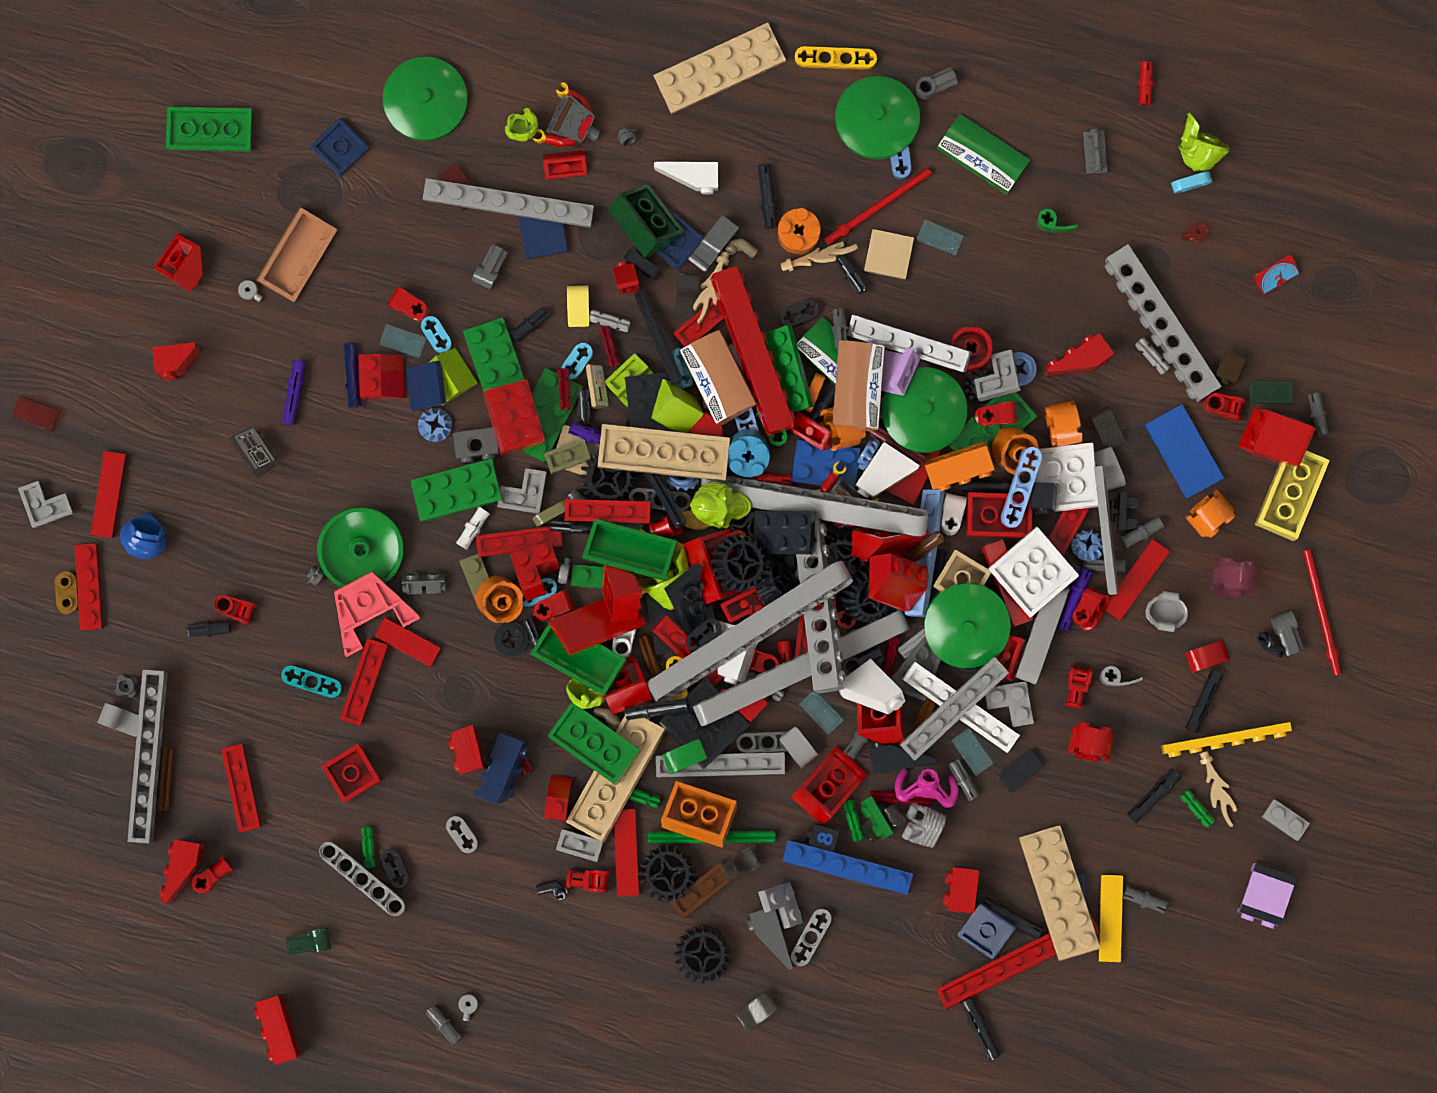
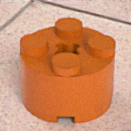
M804 208L793 209L787 212L779 222L778 240L787 252L794 254L809 253L816 247L819 241L820 223L817 217ZM796 228L799 230L803 229V235L799 233L795 235Z
M1074 400L1045 407V421L1047 428L1050 427L1049 437L1052 447L1082 442V432L1079 433L1078 431L1081 426Z
M834 407L822 410L820 416L824 417L820 424L832 431V448H830L832 451L859 445L861 438H865L866 432L863 430L832 425Z
M1011 427L1003 428L999 431V434L992 443L991 454L994 461L1000 467L1015 475L1023 450L1028 447H1036L1039 450L1040 448L1033 436L1020 428ZM1034 451L1027 453L1026 457L1029 458L1028 465L1023 463L1022 467L1034 469V466H1030L1031 461L1037 458V456H1034Z
M1219 490L1212 492L1215 495L1212 498H1209L1207 495L1190 510L1192 515L1185 516L1201 537L1209 536L1211 538L1220 530L1218 527L1225 522L1227 524L1236 516L1233 513L1235 509Z
M496 575L482 582L474 597L480 612L495 623L513 621L520 615L523 608L521 590L507 578Z

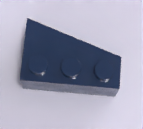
M506 731L501 732L489 757L491 761L488 769L482 773L481 777L484 778L481 789H476L473 795L495 804L511 799L515 792V787L513 786L515 779H518L522 772V767L520 766L522 759H525L529 752V746H527L529 740Z

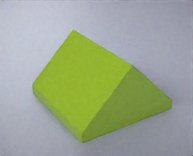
M456 348L439 354L430 361H441L446 403L441 404L442 406L478 384Z
M663 379L651 418L674 432L688 433L704 413L696 397Z

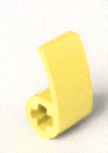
M588 285L567 286L569 327L589 326Z

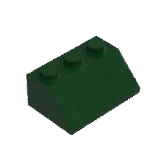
M648 183L620 193L608 208L609 212L644 258L659 253L685 232Z

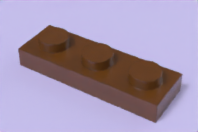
M719 862L695 881V884L689 886L692 889L691 892L686 889L683 891L686 895L684 898L679 894L677 896L678 901L675 902L673 899L670 903L679 915L685 918L734 878L722 863Z

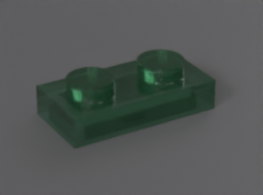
M1249 382V404L1293 403L1292 382Z

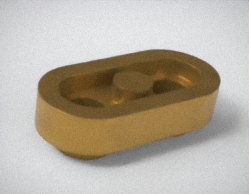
M61 572L55 578L56 605L60 612L73 614L79 607L77 578L70 572ZM64 578H68L69 584L67 586L62 585V580ZM67 599L71 602L69 607L64 606V601Z

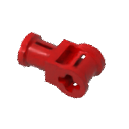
M1071 664L1067 682V689L1070 691L1068 702H1065V706L1084 709L1082 703L1084 693L1088 692V687L1090 686L1092 668L1086 670L1076 668L1075 665Z
M221 856L219 858L220 861L211 868H208L202 874L194 876L191 882L192 888L198 893L207 894L228 872L232 873L234 870ZM200 879L207 880L205 889L198 888Z
M568 869L566 888L571 886L583 887V890L608 893L606 886L607 876L610 875V872L599 870L576 872ZM573 878H581L583 881L573 880Z

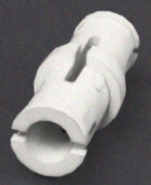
M478 507L470 522L465 524L466 528L456 543L468 550L475 536L480 534V528L490 514Z

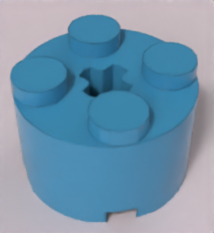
M743 429L730 438L728 449V465L730 469L743 477L761 475L768 466L770 459L769 445L763 435L756 430ZM747 451H751L749 456L745 455Z

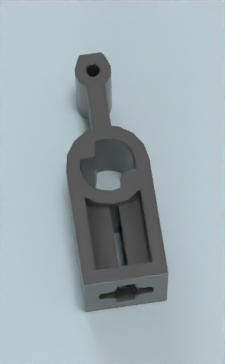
M722 215L688 260L703 272H706L716 258L720 256L721 252L724 251L728 242L739 232V227Z

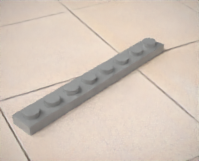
M427 178L423 193V201L589 228L591 227L594 208L593 205Z

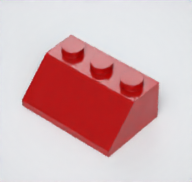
M873 528L853 530L851 556L858 557L863 562H870V556L892 553L902 556L904 552H908L917 546L929 534V530L923 536H913Z
M730 529L699 537L683 544L690 566L692 567L696 563L702 566L700 578L704 586L702 599L705 601V604L741 593L727 590V585L720 586L722 580H716L717 572L711 571L715 568V564L710 563L711 560L715 559L712 555L713 551H717L715 546L721 543L723 538H726L727 534L730 533Z
M892 553L870 556L869 599L904 612H909L928 588V567Z
M283 994L256 1002L257 1007L254 1008L257 1020L261 1019L263 1028L260 1029L263 1040H267L269 1049H266L269 1061H273L274 1065L301 1057Z

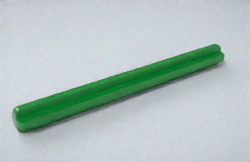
M729 831L725 843L775 842L776 833L775 831ZM676 832L648 833L649 843H706Z

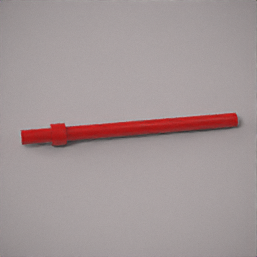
M928 168L924 169L846 224H840L836 227L837 230L824 238L825 243L829 246L840 237L844 238L850 234V230L931 176V171Z
M1312 550L1303 551L1327 647V651H1325L1327 660L1330 659L1333 676L1342 674L1338 660L1340 655L1338 648H1335Z

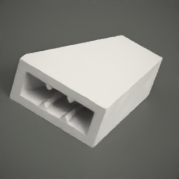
M884 442L855 487L858 488L857 492L866 499L869 496L875 498L915 473L920 465Z
M719 621L722 627V634L735 626ZM757 644L718 668V674L725 678V682L736 685L737 681L741 683L746 681Z
M871 659L846 677V683H843L844 690H839L843 698L886 714L898 710L905 702L902 690Z

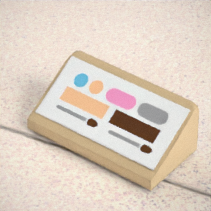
M589 364L586 366L592 408H606L609 406L606 384L604 383L603 367L601 365Z

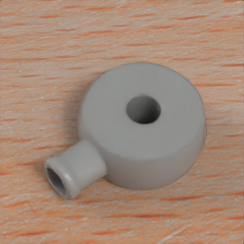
M245 280L239 285L238 293L241 298L245 300L254 298L258 302L263 299V296L258 294V287L255 282Z
M564 558V562L560 567L558 582L561 584H566L568 580L569 564L571 561L569 558Z
M472 994L461 996L458 1002L460 1011L464 1013L462 1019L464 1021H470V1014L474 1013L479 1006L478 999ZM468 1001L471 1003L469 1007L466 1005Z

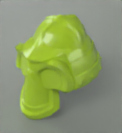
M1189 112L1181 138L1182 142L1178 148L1181 151L1184 163L1188 167L1192 168L1193 171L1206 172L1228 153L1229 146L1215 136L1199 133L1200 125Z
M716 481L707 482L702 487H699L690 503L693 514L699 520L719 529L728 528L732 519H741L751 511L752 505L745 494L741 492L732 494L733 490L731 487Z
M683 547L679 548L675 553L673 561L676 569L669 570L666 580L654 578L645 586V592L669 610L674 608L664 588L689 569Z

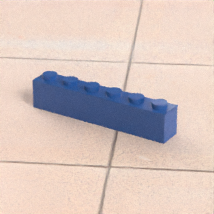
M787 840L782 859L783 862L908 895L913 876L912 873Z

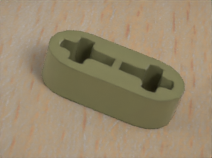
M565 500L534 516L532 519L536 527H541L549 523L551 519L564 515Z

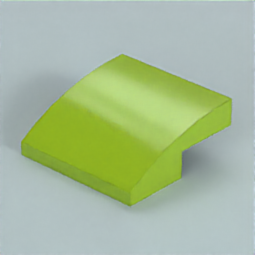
M634 353L604 383L628 408L625 377L654 373Z

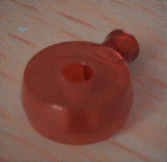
M1193 223L1187 233H1182V239L1190 238L1194 242H1202L1208 236V229L1203 223Z

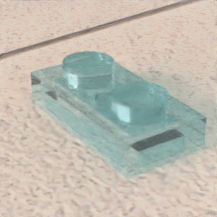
M924 220L916 240L956 256L964 236Z
M386 324L379 344L420 359L427 338Z
M812 691L799 703L804 711L827 735L844 721L815 691Z
M969 728L951 740L975 776L994 764Z

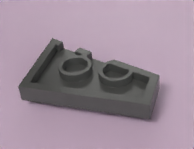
M926 635L890 678L903 693L926 701L927 696L902 680V678L914 662L935 676L941 659L930 648Z

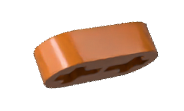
M819 373L815 374L809 388L813 406L826 376ZM814 407L803 411L811 413Z

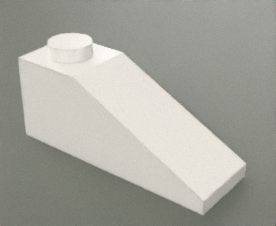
M654 162V169L696 191H701V194L709 195L713 194L714 191H718V162Z

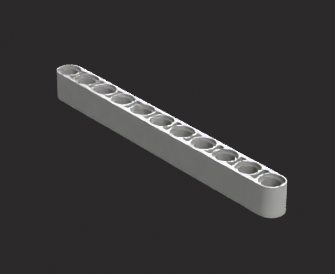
M726 475V481L701 479V487L707 482L716 481L731 487L733 490L732 494L737 492L745 494L749 498L752 508L769 511L816 512L815 518L913 536H923L927 531L928 512L919 508Z
M838 561L828 566L649 680L647 686L656 703L669 700L850 585L853 579L843 561Z
M898 609L882 616L881 619L878 618L874 622L871 621L840 636L838 647L842 651L843 660L910 628L902 610ZM828 642L822 645V653L829 650ZM809 652L803 653L692 706L700 725L704 726L811 676ZM827 664L824 669L832 666V664Z

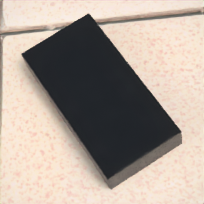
M1029 749L997 777L1011 793L1044 765L1032 750Z

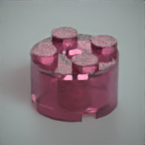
M1221 558L1220 562L1213 565L1211 591L1214 592L1216 589L1217 594L1228 597H1241V593H1247V597L1253 596L1256 577L1254 562L1242 561L1241 563L1233 562V559Z

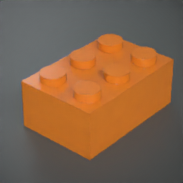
M987 441L928 459L925 463L932 489L938 488V491L951 488L950 485L956 482L959 485L968 483L974 476L979 475V478L987 477L995 470L994 460Z
M676 781L661 819L662 828L723 848L737 810V801Z

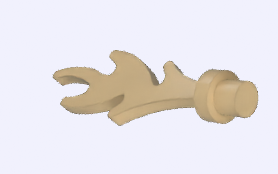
M840 242L820 251V248H817L806 256L793 261L790 258L786 259V262L781 263L782 271H793L795 266H811V261L819 263L836 261L835 255L852 252L858 249L857 244L842 248L844 244Z
M721 252V255L717 257L716 262L718 265L713 273L722 271L723 266H728V253ZM711 276L701 284L702 289L707 288L699 295L693 306V309L696 311L699 305L704 303L702 313L697 320L698 324L703 321L707 314L710 299H713L715 306L718 303L710 280Z
M1208 751L1200 753L1201 765H1206V783H1209L1212 778L1214 780L1210 792L1212 807L1216 808L1217 800H1219L1223 817L1227 824L1232 827L1233 824L1228 817L1226 805L1229 804L1233 811H1237V808L1231 797L1222 789V787L1229 788V785L1215 772L1210 763L1213 761V758L1209 756Z

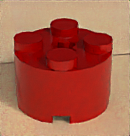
M964 327L958 330L950 342V345L967 350V345L975 347L974 353H971L966 372H973L983 368L988 363L992 354V340L986 331L978 327Z
M1079 722L1078 726L1071 729L1067 754L1070 755L1074 752L1075 758L1098 762V758H1104L1103 762H1109L1114 740L1112 729L1108 727L1091 728V724Z

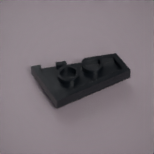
M698 563L694 564L664 588L688 635L707 620L705 601L702 599L704 586L700 578L702 566Z

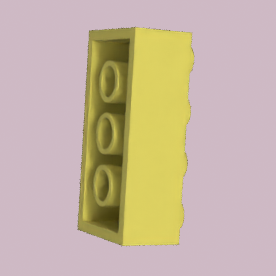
M1306 451L1299 467L1279 463L1254 525L1292 541L1297 540L1330 460Z

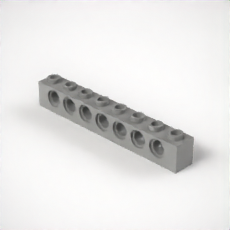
M1129 244L1107 257L1105 260L1106 265H1104L1107 272L1111 276H1115L1118 281L1116 283L1121 293H1126L1129 297L1128 303L1133 311L1137 310L1141 318L1139 320L1145 329L1149 328L1153 334L1151 336L1153 342L1157 347L1161 346L1165 352L1162 354L1168 364L1172 363L1176 369L1174 373L1180 382L1183 381L1187 386L1186 392L1192 400L1195 399L1198 403L1221 387L1220 383ZM1129 267L1132 274L1124 276L1121 273V268ZM1135 284L1141 285L1143 293L1136 294L1132 286ZM1144 303H1153L1155 310L1152 312L1146 311ZM1156 321H1165L1166 329H1158ZM1174 337L1178 341V346L1170 347L1167 339ZM1180 355H1186L1189 358L1190 362L1188 365H1182L1179 362ZM1192 373H1198L1201 376L1200 383H1194L1191 380Z
M815 518L814 538H816L813 555H796L800 584L830 566L827 562V557L830 555L829 547L825 544L824 536H827V529L825 524ZM814 559H818V566L811 568V562ZM835 594L824 601V606L821 610L817 611L815 606L804 613L813 691L819 694L844 690L843 683H846L845 673L841 670L840 663L843 662V654L838 647L840 632L835 624L838 614L836 608L833 607L832 599H835ZM826 621V629L820 632V623ZM828 642L829 650L822 653V645ZM830 663H831V664H832V670H831V672L828 673V674H825V672H824L825 666H826L827 664H830Z
M142 671L127 842L153 844L168 673L165 671Z

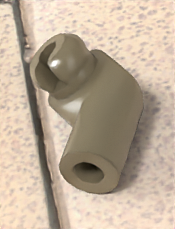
M745 239L730 240L725 247L729 255H734L736 251H743L753 258L758 252Z
M594 707L593 717L605 719L608 727L616 732L621 723L618 715H612L611 710L608 708Z

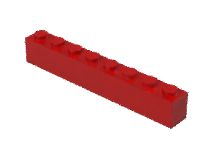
M737 266L713 273L710 280L748 386L757 402L756 408L766 436L790 430L794 426L795 416L793 411L788 409L786 403L788 402V397L785 390H782L779 384L781 378L778 370H774L772 364L774 362L773 355L766 348L765 343L767 340L763 330L760 331L758 326L759 316L752 309L751 294L745 290L744 275L742 271L739 272Z

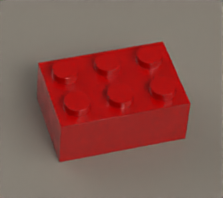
M528 380L485 391L483 396L500 455L543 444L545 438Z
M968 492L966 537L1024 538L1032 531V494L1029 496L1021 523L1017 527L1012 528L1005 526L1001 521V514L1008 494ZM1013 494L1012 498L1016 504H1019L1023 501L1024 496L1023 494ZM1010 504L1009 508H1013L1011 515L1007 514L1006 516L1009 519V524L1012 521H1016L1017 518L1014 517L1015 510L1020 511L1021 508Z

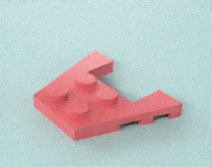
M373 571L334 590L346 657L363 649L354 628L393 608L403 627L420 619L418 613Z

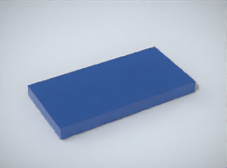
M1182 404L1144 425L1186 499L1224 479Z

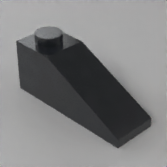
M882 743L872 744L873 748L868 749L872 774L937 764L935 758L920 755L914 761L904 749L892 745L885 746Z

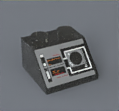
M252 427L229 438L257 478L279 465L276 460L279 458V455L273 447L268 448L265 443L268 439L261 429L257 431Z

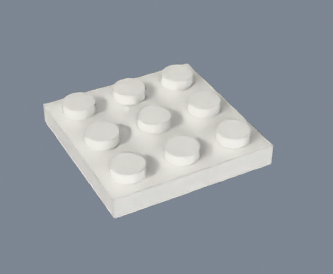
M1085 443L1040 449L1042 460L1034 482L1055 483L1057 486L1056 512L1098 507L1094 472L1096 467L1094 444Z
M1035 527L988 568L1030 618L1079 576L1038 527Z

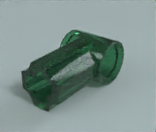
M328 928L286 937L289 955L331 949Z

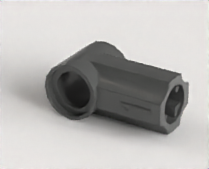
M949 67L929 77L920 78L915 87L916 96L921 100H928L933 95L958 85L954 71ZM928 85L931 91L923 92L920 86Z
M491 244L482 264H479L472 281L492 290L508 252Z
M1291 610L1270 618L1274 632L1279 636L1282 647L1286 650V656L1304 650L1297 632V622Z

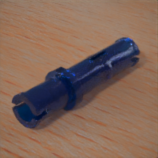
M349 343L343 344L348 408H354V402L356 408L362 406L357 343H351V349H349Z

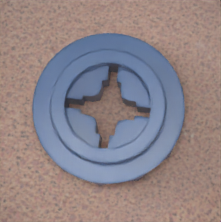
M1013 353L1016 366L1025 362L1023 371L1027 375L1019 373L1018 379L1020 386L1027 385L1036 375L1035 361L1026 353Z
M431 408L423 412L419 418L418 429L426 440L439 442L449 436L452 430V420L444 410ZM438 416V423L444 428H436L432 434V426L426 422H434Z
M874 438L873 441L870 440L858 460V463H860L858 468L862 470L867 468L880 446L878 439Z
M665 476L666 484L671 489L676 488L677 491H687V489H694L695 486L699 485V478Z
M1083 529L1080 533H1076L1071 543L1073 553L1085 561H1093L1103 555L1101 534L1094 532L1092 529L1090 531ZM1091 539L1092 545L1087 551L1085 543H1087V540Z

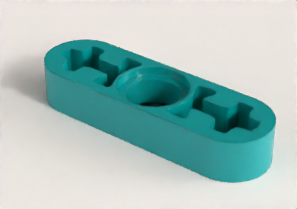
M287 666L281 673L282 680L286 684L325 697L336 698L342 692V685L338 680L296 666ZM293 669L295 670L294 674L302 676V672H304L302 685H298L300 682L298 679L293 678L291 681H288L289 677L286 676V673L291 672ZM309 676H315L318 679L316 687L309 688L306 685V679ZM322 678L326 679L324 684L332 685L334 682L335 687L338 688L337 692H333L331 695L326 688H322V692L318 691L322 685Z

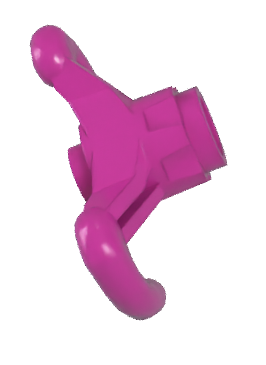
M902 769L895 781V793L897 799L902 802H907L913 797L919 796L937 799L943 807L949 808L953 807L957 801L959 789L954 775H949L947 779L951 789L950 796H948L939 785L940 778L937 772L932 769L923 770L921 775L918 776V781L906 790H903V783L909 772L907 769Z

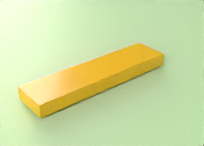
M1101 875L1099 961L1121 962L1123 876Z

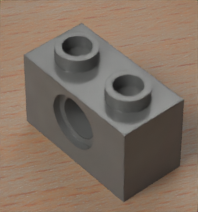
M493 427L453 433L456 459L461 460L462 463L474 462V458L482 457L483 460L495 459V455H500ZM474 441L482 442V448L479 451L471 450V444Z

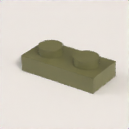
M584 439L544 453L551 474L584 463L587 459L591 460Z
M478 554L459 561L473 597H475L481 583L489 578L482 558H478Z

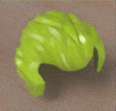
M529 108L523 110L525 112L524 115L513 113L508 116L505 133L509 138L523 142L536 135L539 122Z
M571 679L566 686L570 700L582 709L600 706L605 700V696L575 679Z

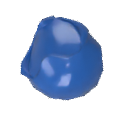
M144 512L142 515L129 520L121 528L120 541L126 552L135 558L153 559L165 551L167 545L164 528L153 517V514Z

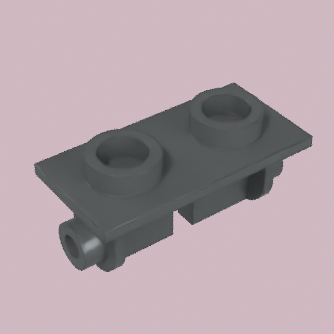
M1091 129L1089 132H1083L1086 174L1106 173L1107 160L1104 130Z
M431 571L428 574L409 572L402 577L403 593H407V595L422 594V586H426V594H440L442 591H446V583H441L445 582L446 573L440 574L439 571Z

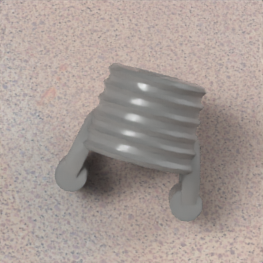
M1163 591L1148 603L1145 613L1146 618L1151 624L1155 625L1157 630L1174 632L1176 628L1186 622L1188 608L1180 600L1179 593Z
M912 803L906 817L916 824L908 823L902 837L905 840L911 841V843L933 848L943 831L946 815L936 812L927 806L924 807L917 803ZM918 810L923 812V819L915 817Z

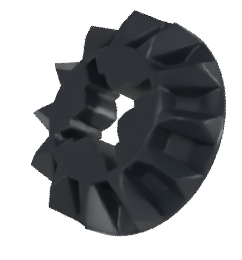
M980 369L973 371L967 377L965 392L972 401L987 403L992 400L979 401L976 387H972L975 386L974 379L992 375L990 371Z
M504 623L496 630L494 643L500 653L506 656H517L527 647L528 634L525 628L518 623ZM509 630L513 636H520V638L514 641L515 648L509 642L502 643V641L508 638Z

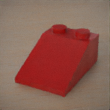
M1254 408L1238 447L1256 457L1299 467L1316 428L1268 410Z
M471 725L452 732V738H448L450 750H455L457 758L453 759L455 771H460V775L486 770L477 727Z
M835 746L798 787L791 798L823 826L833 817L868 774Z

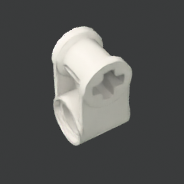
M950 493L945 494L940 529L945 535L952 536L958 532L962 516L964 515L967 497ZM949 520H952L953 525H956L952 530L948 529V525L945 524Z
M636 629L613 638L612 651L617 653L616 647L619 644H625L628 647V651L625 654L618 655L628 658L632 652Z

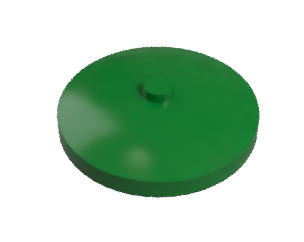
M417 57L405 61L391 73L383 91L384 110L392 126L402 135L417 141H434L449 135L463 120L468 104L466 86L460 74L447 62L434 57Z
M884 76L866 77L853 83L841 95L836 107V129L842 142L855 154L876 160L891 158L904 151L916 137L920 123L919 106L912 92L901 82Z
M916 368L904 396L886 392L882 401V419L890 437L903 448L917 453H932L949 446L960 435L967 418V402L961 387L950 375L934 368Z
M365 506L346 508L333 515L323 526L317 542L318 560L325 575L339 587L370 571H373L384 583H387L395 575L402 561L403 542L401 534L392 519L377 509Z
M957 583L943 589L933 598L925 614L924 630L930 648L942 661L959 668L979 667L985 665L992 657L996 658L1006 646L1010 635V617L1003 600L993 590L978 583Z

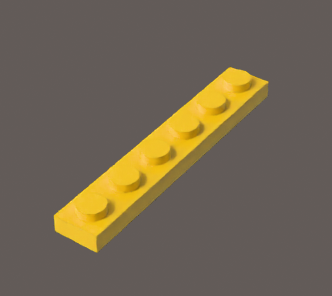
M1291 723L1162 745V753H1168L1169 757L1182 755L1181 751L1189 750L1191 754L1202 752V747L1210 746L1211 750L1224 748L1223 743L1231 742L1232 746L1245 744L1244 739L1252 738L1253 742L1266 740V735L1273 734L1274 738L1287 736L1286 732L1292 731Z

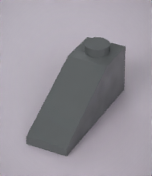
M763 909L750 913V918L746 919L749 930L755 931L756 936L789 970L793 969L776 911L772 910L765 913Z

